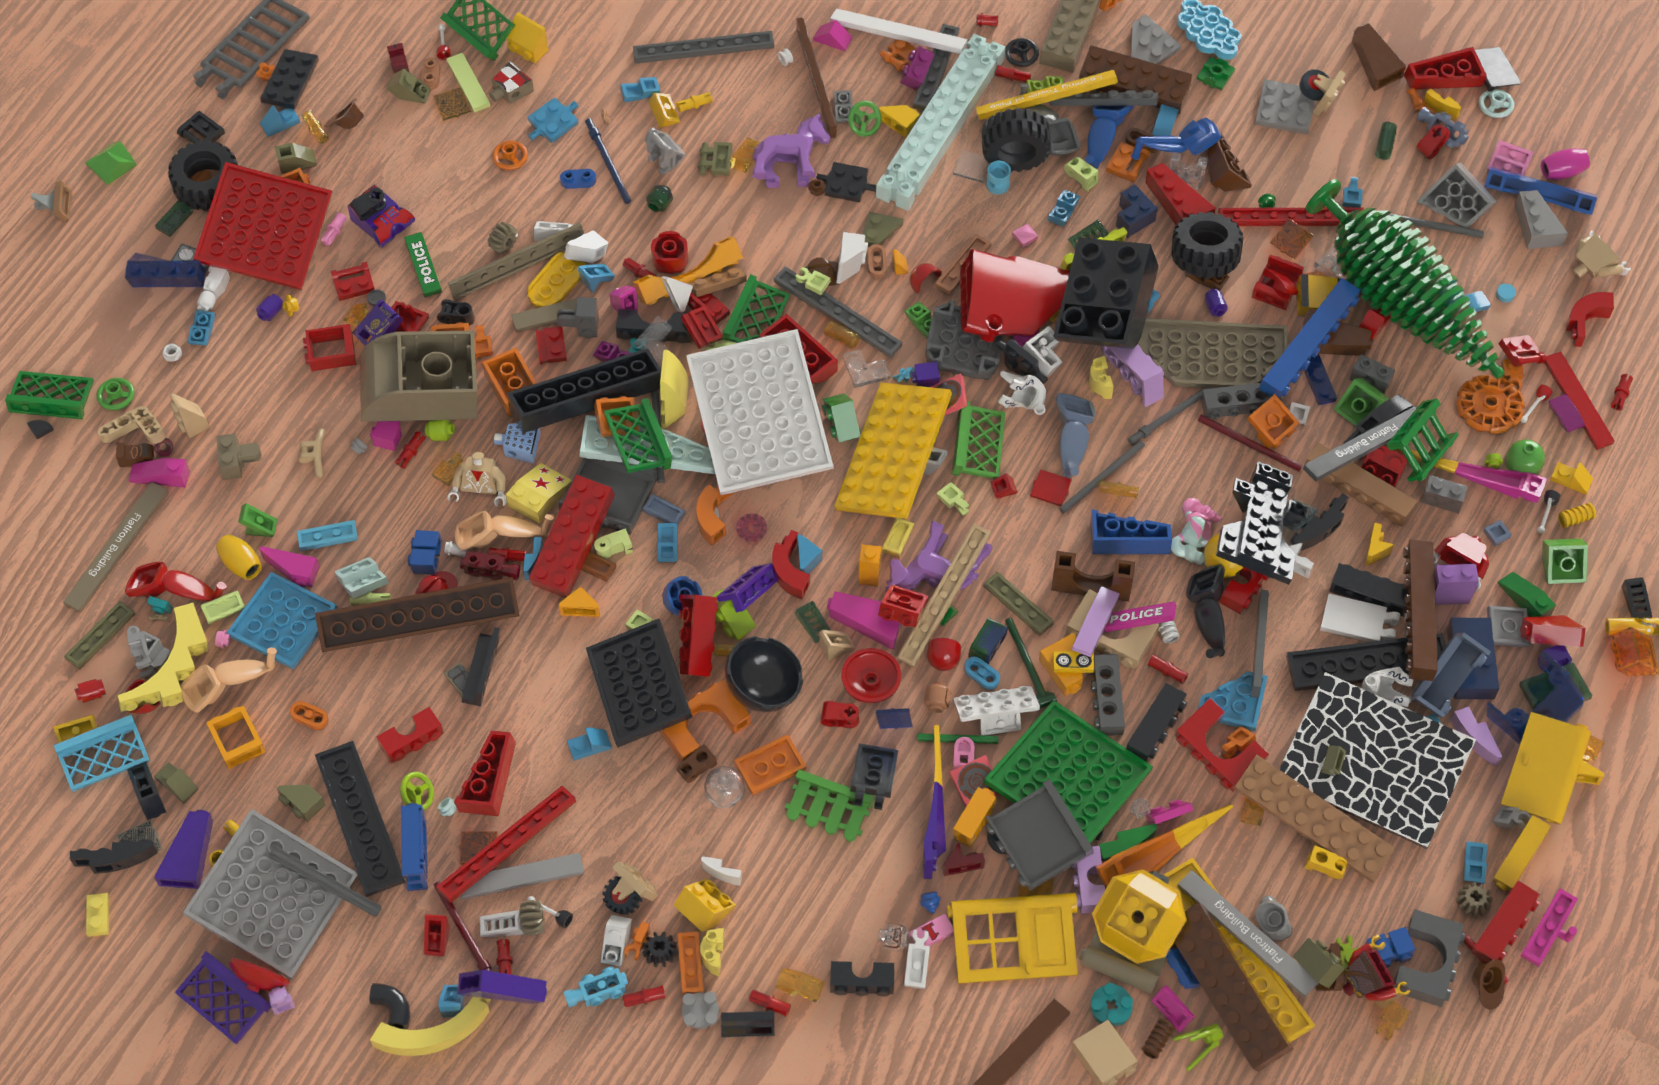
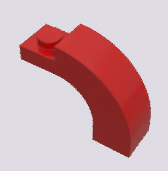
M1612 292L1591 293L1575 303L1566 323V330L1571 331V339H1574L1575 347H1582L1586 337V320L1596 317H1611L1614 310V295Z
M791 530L788 536H784L781 544L775 543L772 553V564L779 586L788 594L802 600L810 586V575L797 570L789 561L798 544V532Z

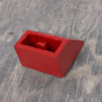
M1385 444L1368 453L1361 468L1391 486L1396 487L1409 462L1401 450L1390 451Z

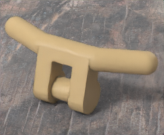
M323 428L318 430L315 441H303L300 443L299 448L301 451L299 462L306 464L314 461L317 478L323 477L321 453L322 441L326 433Z

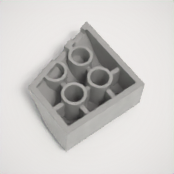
M1460 162L1448 170L1416 202L1431 208V210L1442 214L1462 227L1468 228L1497 203V200Z

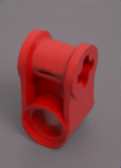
M1437 124L1432 126L1427 134L1418 142L1416 148L1429 160L1433 159L1449 140L1450 130Z
M825 701L823 703L820 720L822 725L849 729L858 726L860 722L859 709L855 704Z

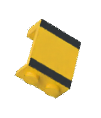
M1301 274L1296 283V288L1299 292L1297 295V315L1304 316L1307 309L1317 310L1341 278Z

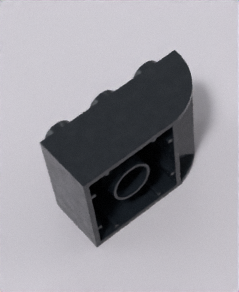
M1078 238L1053 335L1056 341L1126 349L1136 347L1144 329L1159 268L1151 244Z

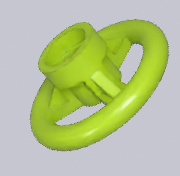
M410 772L403 778L400 785V795L405 805L411 802L421 805L423 791L428 789L427 801L422 805L424 811L431 806L434 799L432 782L425 774ZM419 778L424 783L420 786H415L409 780Z

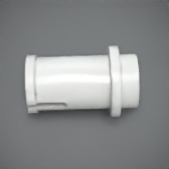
M453 541L446 542L444 553L448 554V556L465 557L466 551H470L468 549L462 551Z

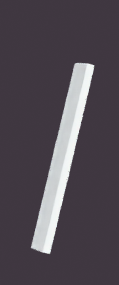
M836 9L830 18V22L837 20L843 27L961 54L967 45V39L841 9Z

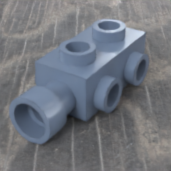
M1423 107L1417 116L1418 121L1428 124V130L1432 126L1440 125L1441 122H1444L1445 127L1451 133L1449 140L1445 143L1449 147H1460L1469 138V130L1465 129L1466 125L1460 121H1452L1450 119L1451 116L1445 112L1433 115L1430 110ZM1456 131L1460 132L1458 138L1455 136Z

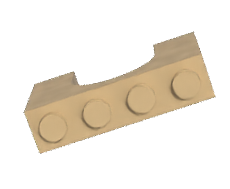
M1090 589L1088 590L1067 625L1066 635L1074 633L1077 638L1098 593ZM1160 624L1135 627L1130 635L1122 639H1110L1102 635L1095 650L1104 655L1118 654V661L1122 665L1136 670L1158 634Z

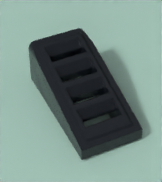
M1644 578L1626 579L1621 587L1631 618H1652ZM1637 609H1644V610H1645V611H1642V612H1636Z

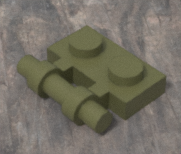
M706 142L702 143V148L699 151L701 157L698 162L699 174L704 176L706 175V170L711 169L712 175L730 176L732 143L714 142V148L709 147V144ZM709 156H713L712 161L708 160Z

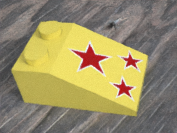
M540 463L517 480L506 494L508 507L540 524L545 515L550 512L569 488L572 480Z

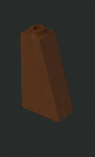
M1369 23L1359 26L1354 30L1352 43L1374 91L1404 76L1406 65Z
M1306 313L1302 328L1313 314ZM1339 322L1340 326L1336 332L1333 333L1331 331L1329 334L1331 336L1325 346L1321 344L1319 347L1321 350L1318 353L1354 356L1362 354L1365 356L1366 350H1370L1373 339L1370 338L1372 331Z

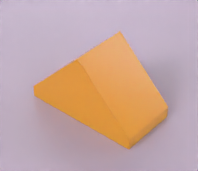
M581 586L559 603L560 616L600 617L599 604Z

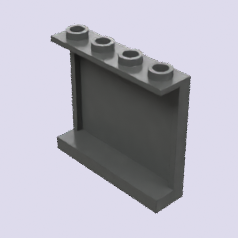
M583 458L576 474L611 487L615 494L601 527L610 528L615 531L626 528L628 535H631L641 515L642 508L655 486L657 470L651 468L627 473L622 462ZM572 480V482H571V484H570V486H569V488H568V490H567V492H566V494H565L563 500H560V499L558 500L559 511H560V509H561V507H562V504H563V502H564V500H565V498H566V496H567V493H568V491H569V489H570V487H571V485H572V483H573V480Z
M1050 779L1043 783L1042 788L991 818L989 815L986 816L988 822L985 824L991 835H996L998 841H996L998 848L1001 852L1005 851L1009 858L1006 860L1012 870L1016 868L1019 873L1017 879L1022 887L1027 886L1029 891L1094 853L1091 844Z

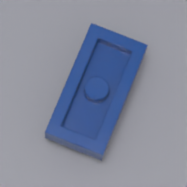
M1178 948L1170 949L1166 957L1169 966L1177 974L1179 983L1185 989L1199 987V981Z

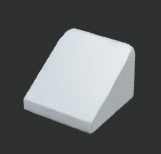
M1292 402L1289 411L1300 422L1299 424L1305 425L1310 406Z

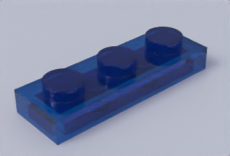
M1318 353L1316 358L1311 357L1309 360L1311 363L1304 372L1319 406L1336 402L1337 396Z

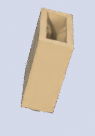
M1106 1020L1072 1043L1071 1049L1097 1085H1116L1119 1078L1123 1076L1129 1077L1136 1071L1137 1059L1109 1020Z

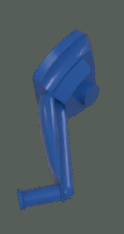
M1093 106V115L1097 119L1093 121L1089 129L1088 156H1086L1085 161L1095 169L1099 167V164L1107 155L1116 134V127L1124 121L1125 116L1134 106Z
M1208 118L1200 119L1197 122L1192 120L1180 132L1179 137H1138L1131 158L1136 160L1140 158L1139 155L1143 144L1152 149L1174 153L1185 152L1188 148L1192 155H1197L1219 141L1221 134L1215 123Z

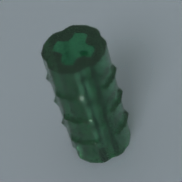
M1382 123L1375 153L1378 159L1388 160L1391 157L1397 131L1395 123Z

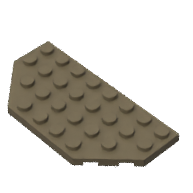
M1146 318L1138 345L1146 355L1152 358L1157 366L1163 369L1164 377L1174 386L1220 388L1260 383L1288 348V326Z

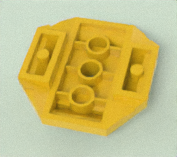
M1144 869L1112 877L1092 912L1101 943L1136 964L1166 957L1187 921L1180 891ZM1136 911H1141L1144 915L1141 923H1137L1134 920V913Z

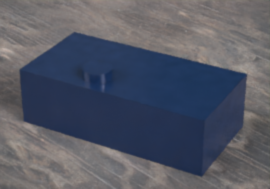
M1451 617L1447 626L1448 642L1456 633H1466L1491 651L1489 655H1485L1487 659L1481 667L1477 665L1472 669L1454 694V698L1495 699L1499 691V681L1491 618Z

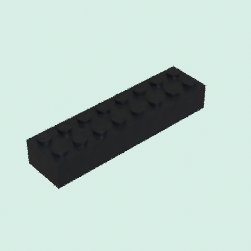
M647 348L508 392L509 410L522 433H526L594 411L596 399L604 397L613 399L622 396L635 398L659 390L661 368Z

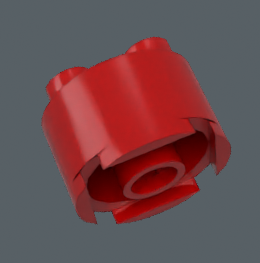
M664 231L656 239L652 240V263L657 272L673 274L681 273L685 270L689 260L688 243L685 238L680 236V233Z

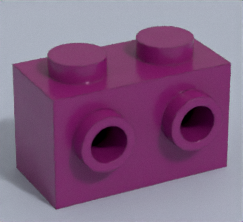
M918 46L915 51L911 50L908 56L909 62L902 70L901 74L903 76L900 83L916 90L923 83L934 53L921 46Z

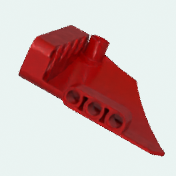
M971 249L960 269L962 331L980 335L982 340L989 343L993 342L997 335L1033 336L1061 308L1070 271L1017 256L1005 258Z

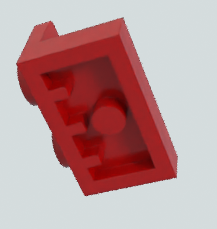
M690 293L688 305L691 310L706 306L716 325L730 315V310L713 294L709 293L696 297L693 293Z

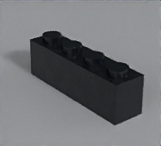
M1338 564L1329 592L1350 599L1387 607V612H1398L1400 616H1405L1407 606H1404V597L1407 594V590H1404V584L1393 582L1386 577L1373 575L1368 571L1355 569L1348 564Z
M1165 683L1129 740L1126 749L1147 763L1150 758L1154 759L1159 751L1158 745L1160 743L1163 744L1169 733L1167 731L1169 727L1173 729L1178 720L1176 716L1179 712L1183 713L1188 704L1185 701L1187 694Z

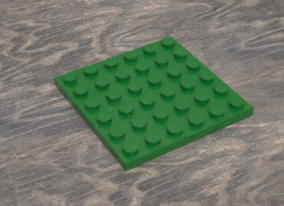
M1053 700L984 779V784L1014 804L1042 788L1043 783L1050 779L1091 844L1150 774L1153 766Z

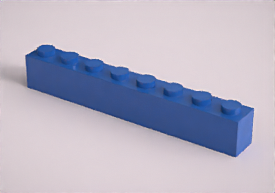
M1341 278L1263 378L1259 390L1270 397L1274 394L1279 399L1281 396L1285 397L1291 389L1289 387L1291 383L1295 384L1300 378L1301 374L1299 373L1301 370L1305 371L1310 365L1311 361L1309 360L1311 357L1316 358L1321 350L1319 348L1321 344L1326 345L1331 337L1329 335L1331 331L1335 333L1340 326L1339 321L1346 319L1350 313L1348 309L1351 306L1353 308L1356 306L1360 299L1358 297L1360 289Z

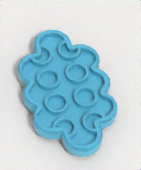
M1184 0L1180 8L1181 13L1177 18V25L1185 30L1186 38L1195 42L1196 48L1203 53H1215L1219 58L1225 60L1235 58L1241 34L1237 29L1232 28V21L1224 17L1221 9L1214 5L1203 6L1198 0Z

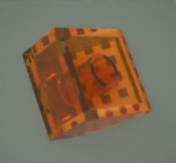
M1632 627L1610 636L1612 641L1611 649L1616 659L1615 667L1619 672L1627 676L1659 674L1652 638Z

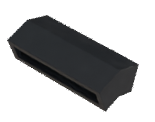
M774 1011L721 1013V1037L775 1036Z

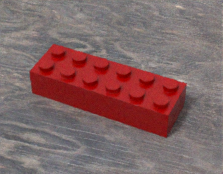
M576 474L530 574L529 580L533 586L564 598L571 594L614 499L615 494L611 487Z

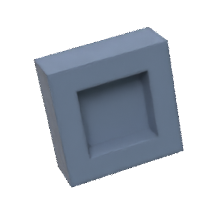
M1501 520L1485 527L1483 531L1493 546L1510 539L1512 535Z

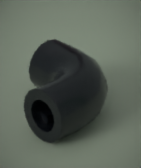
M372 983L369 996L370 1004L386 1006L389 1010L388 1025L407 1030L410 1022V1005L405 995L393 986Z

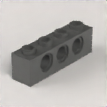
M1261 383L1203 389L1201 403L1204 416L1217 419L1223 416L1234 417L1240 414H1252L1271 397L1259 390Z
M1118 654L1094 655V673H1090V675L1094 677V680H1091V691L1095 692L1093 710H1097V716L1094 717L1095 728H1098L1105 735H1123L1125 722ZM1102 675H1105V676H1108L1109 678H1108V679H1104V678H1102L1101 676H1102ZM1103 693H1108V694H1110L1111 696L1106 697V696H1104V695H1102V694H1103ZM1105 711H1110L1112 714H1111V715H1107V714H1105L1104 712H1105Z

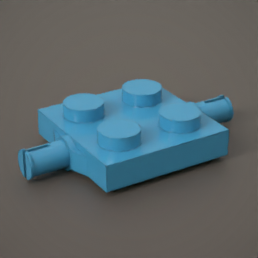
M555 97L528 116V121L535 128L534 131L528 134L529 139L533 141L541 135L551 143L556 141L578 124V119L571 113L578 107V104L573 101L568 106H565Z

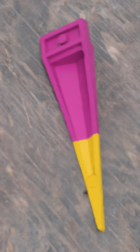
M1411 450L1415 459L1422 461V458L1419 455V453L1417 451ZM1440 458L1434 465L1518 499L1520 496L1526 501L1538 503L1547 481L1546 478L1533 473L1489 468Z

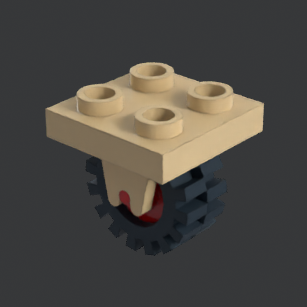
M617 862L612 867L620 877L615 876L614 880L610 879L608 881L610 884H605L604 886L606 892H602V895L605 896V898H602L603 902L606 903L605 906L621 915L635 912L634 908L638 909L640 907L638 903H642L643 900L640 896L654 901L658 896L654 891L656 887L649 880L645 881L640 877L642 873L635 866H631L627 862L625 864Z

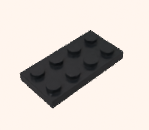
M284 49L260 97L261 103L295 109L319 61L318 55Z

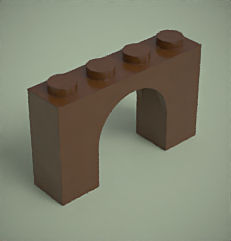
M1056 552L1051 591L1086 595L1089 589L1098 593L1100 588L1104 587L1119 593L1118 600L1129 602L1135 562L1116 559L1114 570L1110 574L1094 576L1085 574L1076 568V553Z

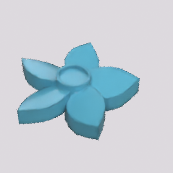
M913 367L901 368L899 374L892 377L897 379L898 383L903 379L907 382L914 369Z

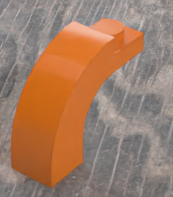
M709 484L698 498L696 513L699 531L712 546L726 535V525L714 513L715 509L733 493L721 495L718 485L714 489Z

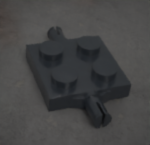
M833 162L832 169L828 175L817 173L816 179L827 183L825 196L860 203L862 195L866 190L876 192V185L867 183L868 168Z
M1010 339L1007 343H1004L1002 340L997 342L996 346L1005 353L1004 364L1010 371H1014L1017 375L1035 376L1042 384L1047 382L1048 377L1039 370V361L1013 339Z

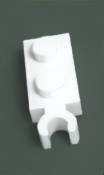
M916 929L912 933V939L915 944L909 943L904 977L905 987L925 989L930 946H925L924 943L928 939V931H925L924 938L922 939L917 937Z

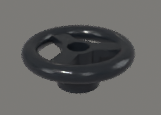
M1017 38L1006 45L1005 57L1015 66H1030L1037 61L1039 48L1029 39ZM1033 48L1034 56L1028 60L1027 52ZM1010 53L1017 54V56L1021 57L1022 61L1013 59Z

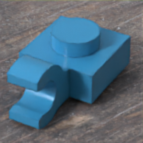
M1351 177L1349 187H1344L1342 206L1361 207L1363 189H1357L1358 178Z

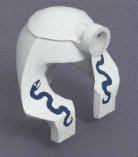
M1001 371L1000 376L1011 383L1009 387L1014 389L1011 398L1002 395L998 403L1002 404L1005 409L1025 407L1028 410L1034 409V412L1038 415L1045 413L1046 410L1043 403L1046 399V388L1037 377L1032 375L1021 376Z
M1400 667L1373 672L1366 676L1362 683V689L1404 708H1408V704L1412 702L1409 696L1394 691L1392 688V684L1395 681L1398 684L1412 686L1413 679H1409V675L1403 672Z

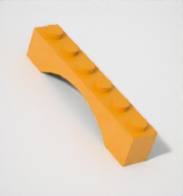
M729 236L714 243L703 261L687 273L669 278L688 284L696 279L706 278L711 273H719L727 265L730 267L738 264V260L742 259L743 256L736 239ZM647 275L633 282L641 303L652 305L658 302V298L663 296L669 297L661 277Z

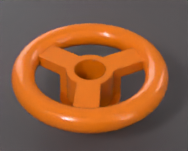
M513 140L498 144L492 153L495 165L504 170L518 169L525 164L528 158L526 147L522 143ZM518 148L523 153L520 161L516 158ZM499 160H511L513 165L503 164Z

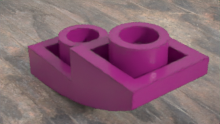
M601 341L593 356L602 362H606L631 353L620 350L616 344Z
M1566 394L1548 401L1549 407L1558 416L1560 425L1567 433L1585 426L1581 415Z

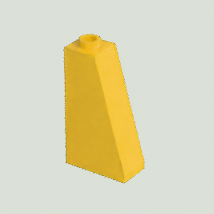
M1532 815L1494 876L1493 881L1496 882V887L1505 892L1506 890L1511 891L1547 836L1551 827L1549 824Z

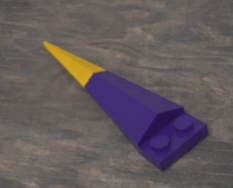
M934 725L935 777L931 812L924 839V879H932V872L936 871L937 858L946 851L939 725Z

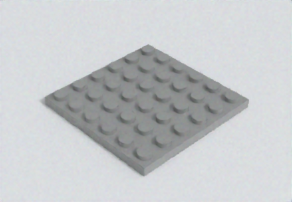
M251 809L182 915L291 980L342 898L269 858L271 850L277 847L350 888L358 873Z

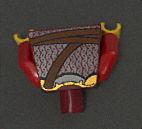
M1373 936L1370 944L1366 943L1353 951L1348 963L1349 967L1344 971L1348 980L1343 986V991L1346 995L1351 996L1355 993L1358 998L1365 997L1369 1001H1384L1396 997V994L1399 993L1401 995H1408L1410 993V990L1406 992L1400 991V987L1408 984L1407 982H1400L1396 988L1393 987L1396 984L1377 951L1384 949L1385 942L1375 945V942L1381 939L1380 936Z

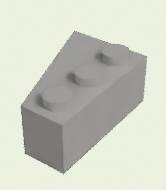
M1538 190L1519 192L1515 207L1527 249L1563 246L1568 232Z

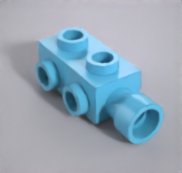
M607 967L601 971L602 974L585 975L582 977V981L578 982V989L573 991L569 989L563 992L568 1007H573L577 1005V1002L583 1000L586 1007L590 1005L598 1006L604 1000L621 997L623 993H626L625 985L628 984L625 972L620 973L619 968Z

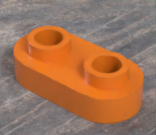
M297 701L290 708L292 719L314 730H322L328 725V715L323 709L304 701ZM316 720H322L320 723H316Z

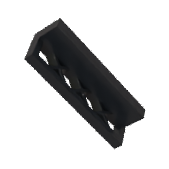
M494 627L492 635L480 633L461 703L481 707L499 643L500 628Z

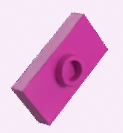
M1167 985L1163 986L1151 1000L1179 1032L1183 1031L1195 1018L1193 1013Z

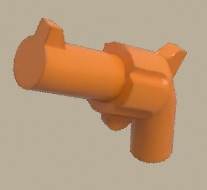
M1415 88L1406 91L1413 100L1414 111L1420 112L1425 107L1432 114L1434 113V109L1426 107L1427 104L1423 102L1422 98H1419Z

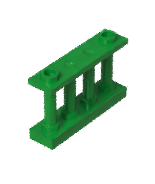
M1438 398L1422 401L1386 444L1390 451L1401 450L1412 467L1413 472L1407 478L1408 482L1424 480L1428 476L1429 471L1459 436L1457 432L1447 434L1435 414L1436 409L1441 405ZM1428 419L1440 437L1437 442L1426 425ZM1419 430H1421L1431 447L1428 453L1417 436ZM1410 441H1412L1422 458L1419 464L1408 447Z

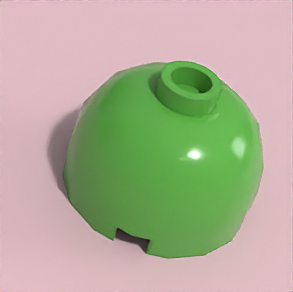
M1519 440L1513 443L1506 453V467L1508 470L1538 475L1544 466V451L1533 440Z

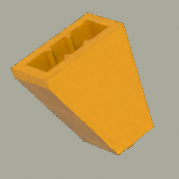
M861 545L859 584L878 586L883 555L881 546Z
M1074 633L1040 650L1039 656L1040 662L1064 696L1070 693L1075 694L1081 689L1083 676L1082 673L1053 672V651H1073L1072 648L1076 641Z

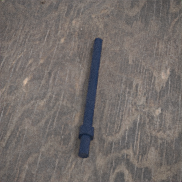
M589 118L585 121L589 129V135L594 140L624 203L629 204L631 199L601 140V133L595 127L592 119Z

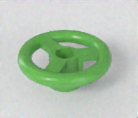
M870 101L856 103L849 112V126L855 134L862 137L874 134L881 124L879 108ZM862 106H868L872 108L874 112L867 114L866 112L861 111L859 108ZM876 118L873 128L866 131V126L870 120ZM854 122L860 125V130L855 126Z
M123 378L109 379L98 388L97 401L103 408L108 410L123 409L132 402L135 393L134 387L128 380ZM120 384L125 385L129 392L122 391ZM104 390H106L108 395L105 400L102 397ZM127 398L120 404L111 405L116 399Z

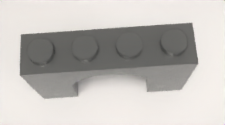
M1415 909L1407 930L1409 936L1434 945L1442 955L1443 966L1435 972L1425 973L1400 965L1394 981L1396 985L1393 987L1396 988L1400 982H1407L1408 984L1400 987L1402 992L1410 990V993L1404 996L1442 1007L1444 1001H1448L1452 989H1449L1448 986L1449 982H1453L1456 970L1453 969L1454 963H1458L1461 951H1458V946L1463 944L1466 933L1462 932L1464 924Z

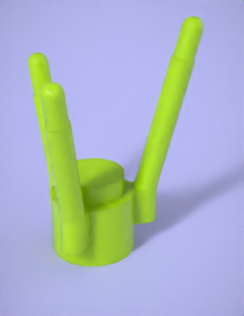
M1218 1024L1206 1025L1203 1028L1172 1038L1173 1041L1194 1036L1190 1038V1042L1202 1038L1206 1044H1211L1186 1068L1187 1071H1190L1213 1048L1220 1045L1219 1040L1223 1038V1032Z

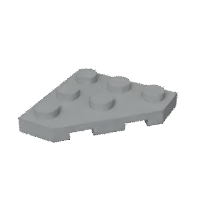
M1146 14L1133 22L1131 57L1160 65L1181 50V44Z

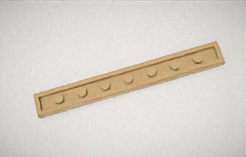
M975 523L973 524L922 612L917 626L913 628L899 652L898 660L915 668L991 536L990 531Z

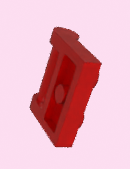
M367 262L344 270L331 271L339 301L365 295L375 290ZM364 272V275L339 281V278Z
M1529 335L1503 338L1498 343L1514 367H1520L1528 363L1536 362L1541 364L1546 362V354L1539 351Z

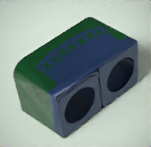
M988 617L972 642L968 657H978L989 665L1004 641L1008 627Z

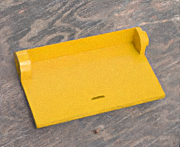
M1531 712L1501 805L1519 808L1520 811H1527L1529 814L1539 816L1547 822L1561 825L1591 735V731L1588 730L1589 727L1577 723L1575 726Z

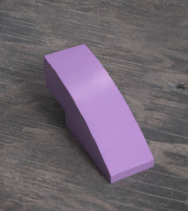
M1469 707L1454 711L1451 722L1456 731L1476 739L1472 750L1490 764L1498 765L1502 755L1486 723L1477 724Z

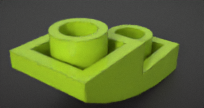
M1046 76L1044 80H1027L1026 84L1029 85L1027 93L1063 84V77Z

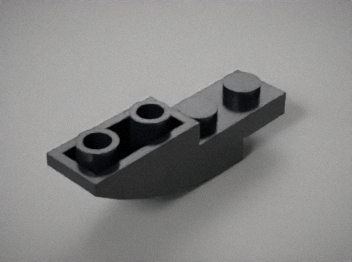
M1400 394L1392 397L1363 418L1355 426L1356 431L1343 444L1412 408L1413 405Z
M1342 493L1339 498L1335 497L1329 505L1330 509L1328 511L1324 510L1320 517L1314 515L1311 520L1307 519L1301 527L1302 531L1299 534L1296 532L1290 541L1292 545L1303 543L1302 551L1328 538L1342 524L1345 515L1342 511L1345 509L1349 497Z
M142 839L138 842L120 840L119 842H112L111 850L99 848L98 850L78 849L77 851H70L69 859L74 867L89 866L94 874L123 870L148 860L158 853V848L154 841Z

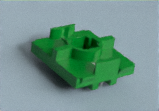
M1210 57L1204 63L1202 70L1197 76V80L1204 82V85L1212 86L1211 88L1222 90L1235 72V68L1228 65L1229 62L1223 59Z

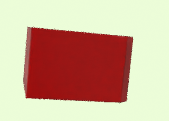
M425 915L423 955L445 956L450 929L447 916Z

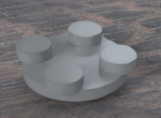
M714 992L687 993L683 996L682 1016L686 1026L704 1029L717 1023L719 1006Z

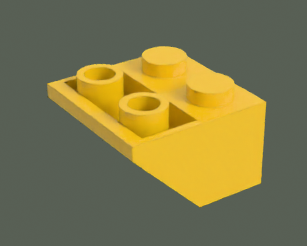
M706 878L685 886L673 906L699 930L705 932L714 928L735 908L736 904L731 901L727 894L721 892L713 881Z

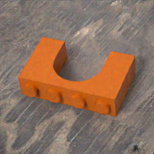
M724 680L711 684L707 690L695 694L688 701L692 716L700 712L716 713L725 721L734 734L751 724L750 714L734 698ZM690 719L659 731L681 762L700 748L687 730V724Z

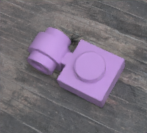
M285 986L273 988L271 992H268L269 1002L275 1015L295 1007L290 993L287 994Z

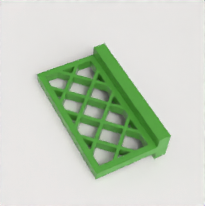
M968 401L966 407L959 409L952 475L959 476L960 473L991 479L999 477L1005 412L970 406ZM972 412L978 413L982 419L976 422L971 416ZM992 416L999 417L1000 422L994 425L989 418ZM985 421L991 428L984 431L979 424ZM974 427L980 433V435L975 438L970 433V430ZM994 431L998 439L992 441L987 434ZM982 437L989 443L984 448L977 441ZM974 444L979 451L972 454L968 446ZM990 447L997 452V455L992 458L986 452ZM981 453L987 459L982 464L976 458ZM972 460L977 467L974 469L967 468L966 462ZM990 463L995 468V473L988 472L984 466Z

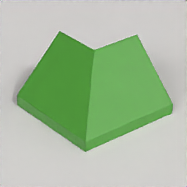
M121 141L113 142L85 162L107 185L136 166V162Z

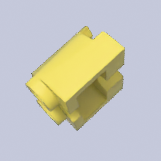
M1105 356L1094 359L1089 374V387L1093 393L1101 395L1103 399H1112L1114 386L1111 376L1106 375L1105 369L1108 366Z
M724 928L707 931L700 945L702 964L710 971V974L715 976L720 975L721 960L720 953L718 952L723 951Z

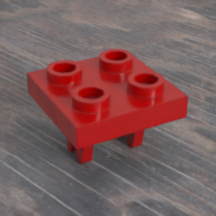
M395 301L391 307L403 319V322L395 332H420L429 319L428 313L413 308L410 304L406 305L404 302Z

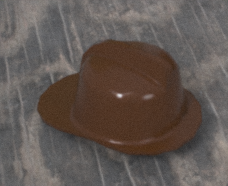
M353 99L343 110L331 117L324 127L334 123L344 129L355 127L364 117V114L355 104L357 99Z
M815 258L805 267L811 274L815 270L830 277L828 286L839 284L836 283L837 262L828 261L824 258Z
M1497 959L1491 960L1488 963L1480 961L1473 972L1472 978L1474 985L1479 989L1482 1005L1490 1010L1497 1008L1504 996L1505 966L1502 961Z

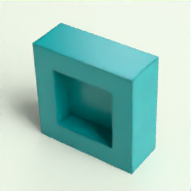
M149 596L147 604L152 608L153 612L163 615V612L171 614L173 606L168 601Z

